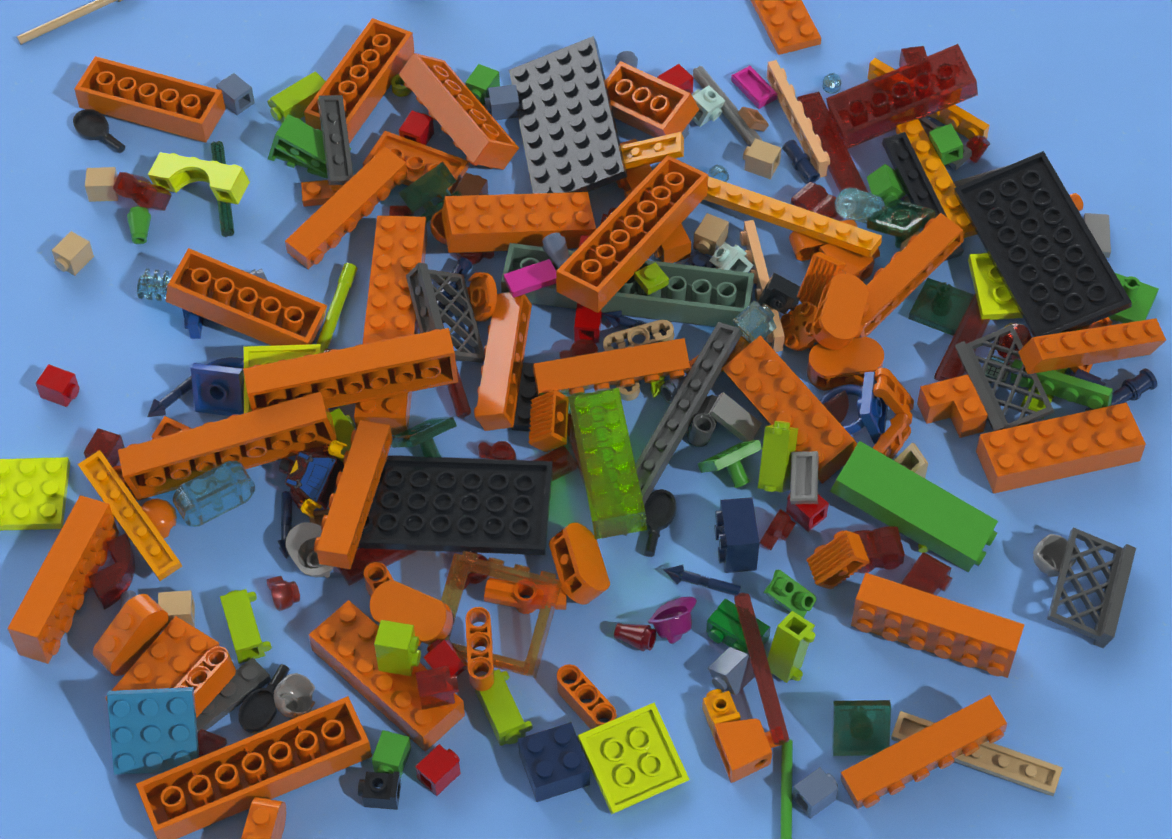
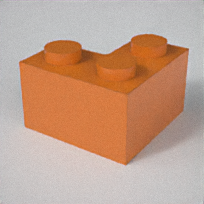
M968 374L920 386L917 405L926 424L950 418L959 438L984 432L988 414Z

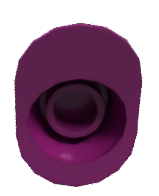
M690 596L671 600L660 606L652 618L648 620V623L653 624L659 637L667 638L670 644H674L681 639L683 634L691 630V611L696 605L697 600Z

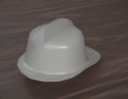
M303 522L296 525L289 531L286 537V548L289 555L304 574L315 578L330 577V572L334 567L319 564L317 553H314L315 540L322 533L321 526L312 522Z

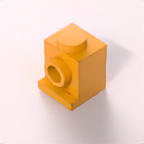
M715 689L708 692L706 697L703 698L702 709L712 735L714 733V724L740 720L741 716L737 712L730 691L722 692L721 689Z

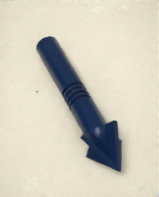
M622 310L603 314L614 328L618 325L632 328L644 324V322H637L635 319L622 316ZM664 329L659 330L662 336L667 335Z
M191 376L160 401L154 399L147 417L166 415L165 409L193 388Z
M284 491L281 494V540H278L280 551L287 559L289 553L286 548V537L292 529V493Z
M683 564L663 569L677 584L682 580L739 596L741 586L711 577L709 579V577L706 578V576L686 571Z

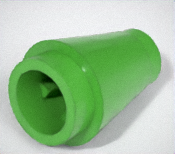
M132 207L127 214L132 242L144 244L147 242L151 214L145 207Z

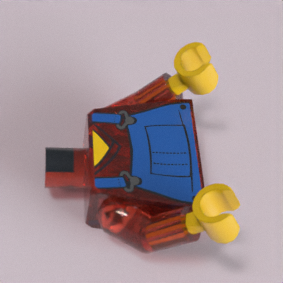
M333 440L327 445L313 447L308 451H299L295 460L284 457L280 462L279 471L288 475L285 484L290 487L291 498L301 512L312 519L315 518L313 512L316 508L327 509L330 496L336 489L337 475L343 471L344 464L338 458L344 459L341 450L347 447V444Z

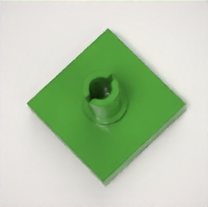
M1115 273L1130 298L1132 307L1109 316V318L1120 323L1146 320L1159 288L1142 283L1136 277H1126Z
M759 439L740 442L697 464L701 473L719 471L726 467L734 487L738 488L750 482L741 460L762 450V445Z

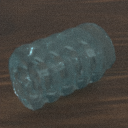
M846 188L838 194L835 200V210L843 218L875 225L884 217L885 204L882 198L876 194L855 188Z
M146 268L144 275H141L138 280V298L143 299L146 297L148 300H152L155 297L157 301H162L164 298L166 300L167 286L171 280L169 271L165 270L163 277H161L160 271L156 269L154 275L151 276L150 269Z

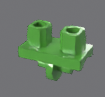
M775 570L771 583L763 592L778 605L783 606L789 612L794 611L803 618L807 611L812 609L816 601L813 593L781 570Z

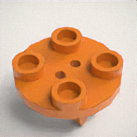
M804 301L797 305L794 311H789L788 314H784L781 317L780 321L785 336V346L794 351H802L807 348L812 349L814 343H818L811 331L818 307L808 301Z

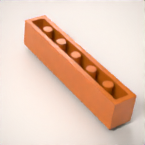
M632 139V140H629V141L620 143V145L637 142V140H636V139ZM650 164L626 169L628 177L616 181L619 188L624 189L625 199L653 171ZM682 224L654 252L655 257L660 258L661 262L675 263L691 256V241Z
M387 147L380 150L285 240L287 253L307 269L314 264H318L330 248H335L347 232H352L364 216L367 217L371 214L377 203L384 201L396 185H401L407 177L406 162Z
M940 213L935 219L932 218L926 223L923 231L911 237L907 246L901 252H896L885 268H880L875 273L873 279L866 285L869 291L866 303L869 304V308L861 320L863 330L859 338L867 337L964 242L962 228Z
M510 292L497 294L495 310L491 317V323L488 325V341L484 347L485 359L484 365L481 367V384L477 390L478 402L474 408L475 419L485 431L512 428L514 426L532 304L525 294L514 298Z
M1157 318L1032 337L1018 353L1027 374L1151 355L1166 341V338Z
M685 338L533 364L538 396L553 390L560 393L569 392L570 396L584 394L586 389L594 388L595 392L610 389L609 385L619 384L620 387H629L635 385L634 381L638 380L652 383L659 381L662 376L669 375L670 379L681 378L690 369Z
M360 420L357 430L352 431L350 451L347 450L345 452L344 468L342 472L338 473L336 479V492L332 493L329 499V513L324 515L321 524V536L317 537L314 543V553H317L319 564L351 569L393 441L390 425Z
M988 695L841 772L840 780L857 809L862 806L869 808L880 801L879 797L887 793L894 795L905 788L904 784L912 780L919 782L930 775L929 771L937 767L944 769L955 762L954 758L962 754L969 756L979 750V745L987 741L989 743L998 741L1004 736L1007 722L992 697Z

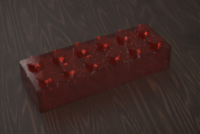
M956 44L830 96L826 100L829 113L845 148L849 149L895 130L899 124L924 118L978 95L977 81L959 45Z

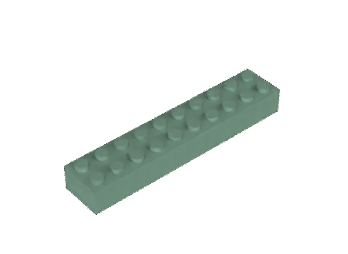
M509 244L501 279L502 293L510 292L504 281V274L548 259L551 260L543 250V247ZM568 250L569 257H570L575 251ZM551 260V262H552V264H553L555 270L557 271V270H558L557 266H556L555 263ZM647 260L638 270L656 262L669 278V285L647 295L633 275L602 308L604 313L622 310V315L664 319L715 327L720 322L738 328L742 326L747 331L753 294L754 273ZM556 284L525 294L533 304L577 308V302L556 292Z

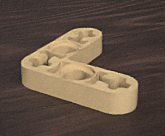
M663 319L611 333L604 338V351L616 350L611 346L615 342L618 345L617 349L633 347L637 343H634L632 338L639 334L646 338L640 345L673 340L674 327L671 322ZM664 329L667 335L662 336L659 330ZM649 332H652V340H650ZM627 338H628V345H629V346L626 347V343H625L624 339H627ZM639 380L634 381L635 385L630 386L632 391L628 392L625 387L615 384L619 397L626 401L636 399L640 393Z

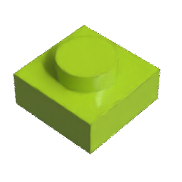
M656 262L636 271L634 274V279L647 295L669 285V278Z

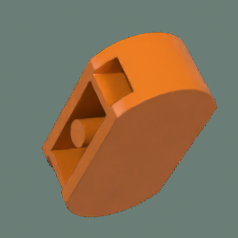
M840 273L832 277L830 282L823 288L811 329L814 338L822 346L832 350H839L845 348L854 338H859L863 330L861 320L869 308V304L866 303L869 291L861 279L852 274Z
M869 337L854 338L845 348L839 350L828 349L818 343L809 353L808 379L815 387L824 391L848 384L861 386L864 382L865 372H874L878 368L883 367V348L877 341Z
M570 523L550 539L549 547L562 590L570 599L578 604L586 605L609 588L610 581L597 539L588 528L579 523Z
M395 580L382 583L371 596L370 612L373 619L379 623L381 620L414 625L415 636L419 637V647L421 642L431 645L438 639L442 642L452 630L453 613L447 604Z
M139 594L134 596L124 604L95 644L93 656L114 676L126 674L166 626L168 613L149 595Z
M255 797L251 802L241 839H281L286 821V803Z

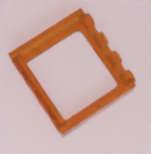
M463 551L462 555L454 553L441 601L447 604L453 613V625L467 576L471 572L544 591L543 601L526 660L523 662L493 654L495 668L536 678L562 583L556 579V574L541 571L540 575L531 573L530 568L523 565L515 564L514 568L504 566V561L489 557L488 561L478 559L479 555L472 552ZM451 632L445 640H450ZM452 643L462 657L467 660V647Z

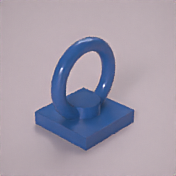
M228 357L214 360L208 364L194 363L192 365L191 378L195 412L224 416L244 414V358Z
M875 371L865 372L863 387L851 384L841 385L831 389L820 399V402L827 408L834 399L840 396L850 394L858 396L857 411L859 418L855 422L843 427L850 435L866 427L874 444L877 443L880 435L885 433L888 406L884 400L873 394L874 384L877 383Z

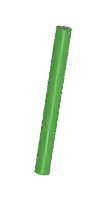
M783 739L784 744L781 745L780 839H792L793 741L791 739Z

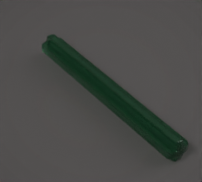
M213 141L211 143L212 161L226 164L223 142ZM217 201L221 234L223 237L233 236L234 225L231 203Z

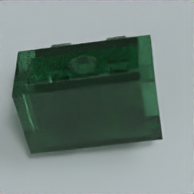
M441 162L399 192V195L412 213L423 206L426 212L419 217H426V223L432 220L435 213L443 209L445 196H462L459 190L451 194L447 189L456 182V179L444 162ZM440 194L443 200L434 206L430 200Z

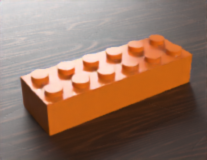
M372 18L304 111L306 124L322 131L318 106L319 96L343 95L350 143L390 87L392 78L400 73L411 55L415 52L413 32Z
M413 53L399 73V76L405 82V87L413 91L417 96L416 100L428 109V114L433 119L439 122L441 130L454 140L453 144L464 152L469 163L474 166L482 165L490 169L504 170L519 149L516 143L445 60Z
M97 56L94 57L74 88L79 108L92 109L104 115L205 143L226 110L222 90Z
M588 192L445 196L442 210L448 253L508 251L510 243L543 247V239L552 233H560L561 236L565 237L568 249L579 248L581 235L590 236L596 230Z
M190 248L187 249L168 283L166 294L167 303L271 346L313 344L324 322L327 309L325 304Z
M761 335L722 367V370L770 425H773L775 421L789 422L790 427L798 428L795 452L818 451V480L822 484L846 464L857 446V442Z
M1126 402L980 434L976 453L994 494L1138 462L1141 460L1146 443Z
M79 496L7 628L19 655L49 664L52 656L58 653L60 641L64 633L70 630L74 614L77 610L81 609L88 588H91L95 583L99 567L103 566L106 562L110 546L115 544L118 539L119 530L108 503Z
M865 573L858 591L851 626L856 627L861 632H871L882 636L888 641H898L909 645L915 650H925L934 653L940 658H949L961 662L964 666L976 667L988 671L991 675L1006 678L1009 676L1025 625L869 573Z
M348 600L309 634L312 651L426 752L465 716L463 700L420 662L418 667L414 666L411 676L379 671L374 646L379 626Z

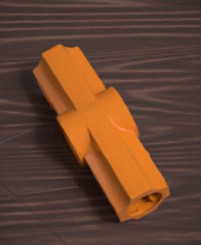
M489 577L485 586L484 602L515 607L520 613L529 614L536 609L566 610L567 595L562 590L561 585H536L530 580H521L516 583ZM524 595L531 596L530 598H522Z

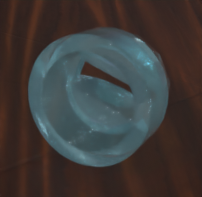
M835 73L826 75L823 79V90L831 94L839 92L841 89L840 76Z
M714 165L710 168L709 177L724 182L728 181L729 174L723 166Z

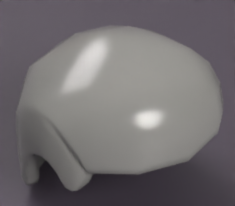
M1047 535L1037 544L1033 551L1034 563L1041 572L1050 577L1059 576L1068 542L1060 535ZM1076 560L1071 561L1069 566L1072 567Z
M298 673L288 674L278 683L274 690V702L278 711L283 716L292 719L308 713L315 704V701L312 700V694L315 690L313 683L304 675Z

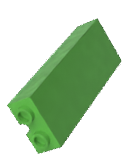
M861 441L858 442L830 492L927 547V549L967 572L970 571L974 564L977 566L981 564L986 555V552L983 551L984 546H990L997 535V532L994 531L998 523L996 519Z

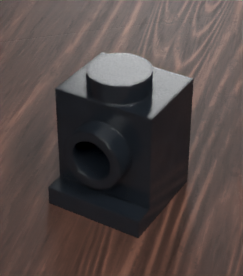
M773 273L764 287L757 304L762 306L764 303L783 314H786L788 309L794 311L800 300L797 297L800 286Z
M394 771L393 774L366 772L365 779H360L358 784V796L362 797L364 807L398 810L401 791L400 772Z

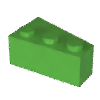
M288 114L275 134L268 160L275 161L277 158L286 161L289 167L294 168L296 165L308 168V173L328 179L322 131Z

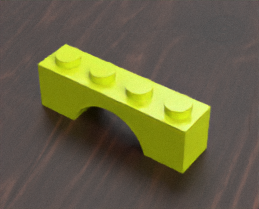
M160 152L148 173L156 189L177 193L189 183L204 181L210 183L209 186L217 201L239 204L250 183L244 169L238 165L200 160L196 157L189 158L175 153Z

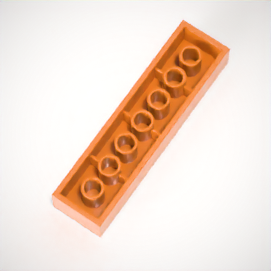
M667 155L556 271V292L598 313L707 196L708 174Z
M449 328L435 329L420 334H409L405 337L390 340L384 339L380 342L365 345L359 344L354 347L334 349L329 352L309 354L299 358L279 360L278 362L254 365L243 369L252 411L259 407L265 408L278 404L283 400H293L303 397L305 394L320 391L328 408L458 383L455 352Z
M320 391L308 393L303 397L293 400H283L278 404L265 408L259 407L241 415H231L227 419L207 422L202 426L192 429H183L168 436L155 437L150 441L140 444H131L126 448L119 449L118 454L123 478L136 499L142 500L294 456L300 452L304 453L329 446L333 440H337V435L331 413Z
M347 696L136 783L157 839H178L249 809L255 797L273 799L371 758L372 753L370 742Z

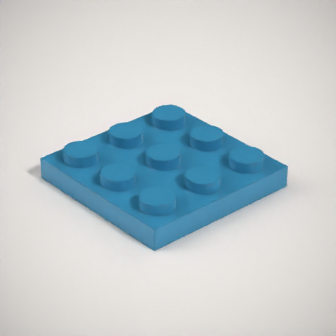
M194 687L108 692L107 702L114 775L162 773L199 758Z

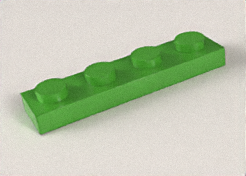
M1015 359L1011 367L1020 370L1023 362ZM1053 370L1036 373L1046 394L1092 409L1111 406L1112 388ZM1011 373L1010 383H1015L1017 374ZM1022 376L1018 386L1032 388L1034 382L1032 379Z

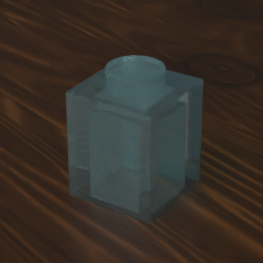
M753 301L732 320L735 327L741 328L742 337L750 344L760 335L764 339L777 328L773 320L774 313L766 305L762 307L756 301Z

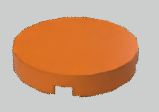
M476 272L469 278L468 281L471 283L467 290L475 320L477 322H486L491 318L495 310L497 288L493 277L489 273Z

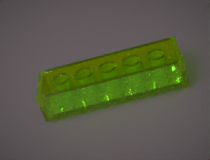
M619 388L569 396L570 415L595 539L647 530L645 508Z

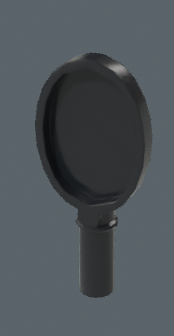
M85 109L76 113L73 118V125L82 137L89 140L102 139L105 144L110 145L119 153L125 150V145L108 133L109 124L101 113L92 109Z
M664 489L653 491L642 508L643 521L650 529L644 554L648 557H653L655 554L660 530L667 528L676 514L675 498L671 492Z
M280 664L270 683H268L267 688L253 691L243 701L238 717L240 725L245 731H261L274 719L277 713L274 702V690L290 670L286 665Z

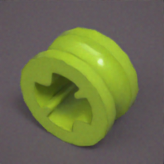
M399 74L395 75L391 80L392 92L396 96L404 97L412 91L405 87V82Z

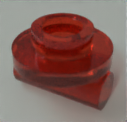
M974 136L965 145L972 150L970 160L975 163L979 161L990 145L985 136Z

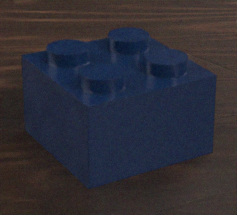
M753 498L720 500V510L715 511L716 525H714L715 540H719V563H724L725 573L757 570L760 542Z
M571 722L518 739L519 756L536 802L590 785V769Z

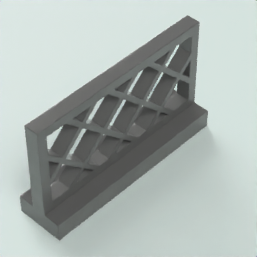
M418 263L406 275L420 333L430 332L435 329H445L442 323L443 320L451 327L449 331L452 344L457 349L454 351L455 359L482 363L485 359V354L464 275L429 270L427 264ZM431 278L440 285L438 289L432 285ZM448 281L457 282L459 291L457 292ZM442 288L453 297L451 301L440 292ZM436 298L446 306L444 310L438 306ZM455 300L463 306L464 313L453 304ZM448 309L459 318L457 322L445 313ZM461 321L469 328V334L458 325ZM453 331L464 339L462 344L451 334ZM468 343L474 348L475 353H471L464 345Z
M1013 324L968 344H965L963 341L955 345L964 370L969 375L988 414L987 419L993 431L1029 424L1054 413L1037 374H1027V372H1024L1025 367L1023 364L1020 370L1008 366L1012 355L1020 357L1018 351H1015V347L1017 346L1019 351L1023 347ZM1011 334L1013 343L1010 349L997 345L1001 337ZM982 345L991 348L986 359L976 356L973 349ZM995 350L1008 353L1004 364L991 361ZM988 365L1001 369L997 380L985 376ZM1005 371L1018 375L1013 386L1001 382ZM1022 376L1033 380L1034 384L1031 391L1018 388ZM998 386L1011 390L1007 402L995 397ZM1015 392L1028 396L1024 408L1011 403ZM1032 398L1043 401L1046 407L1037 412L1028 409ZM1008 408L1021 412L1018 420L1007 423L1005 415Z
M1073 527L1069 534L1047 620L1095 639L1094 645L1104 648L1115 636L1136 548L1128 544L1122 548ZM1076 538L1084 541L1089 550L1080 553L1075 544ZM1106 550L1113 553L1112 561L1105 563L1098 551ZM1092 554L1099 566L1090 569L1083 557ZM1076 559L1083 572L1074 574L1069 566V563ZM1102 570L1107 579L1106 583L1099 585L1093 575L1094 572ZM1087 576L1093 588L1084 591L1078 578ZM1071 581L1078 594L1069 597L1063 586ZM1094 592L1097 593L1101 600V605L1093 607L1087 596ZM1081 598L1087 608L1086 611L1081 613L1077 612L1072 603L1073 600ZM1065 604L1072 616L1066 618L1056 614L1058 606ZM1090 614L1096 624L1095 629L1087 627L1081 617Z

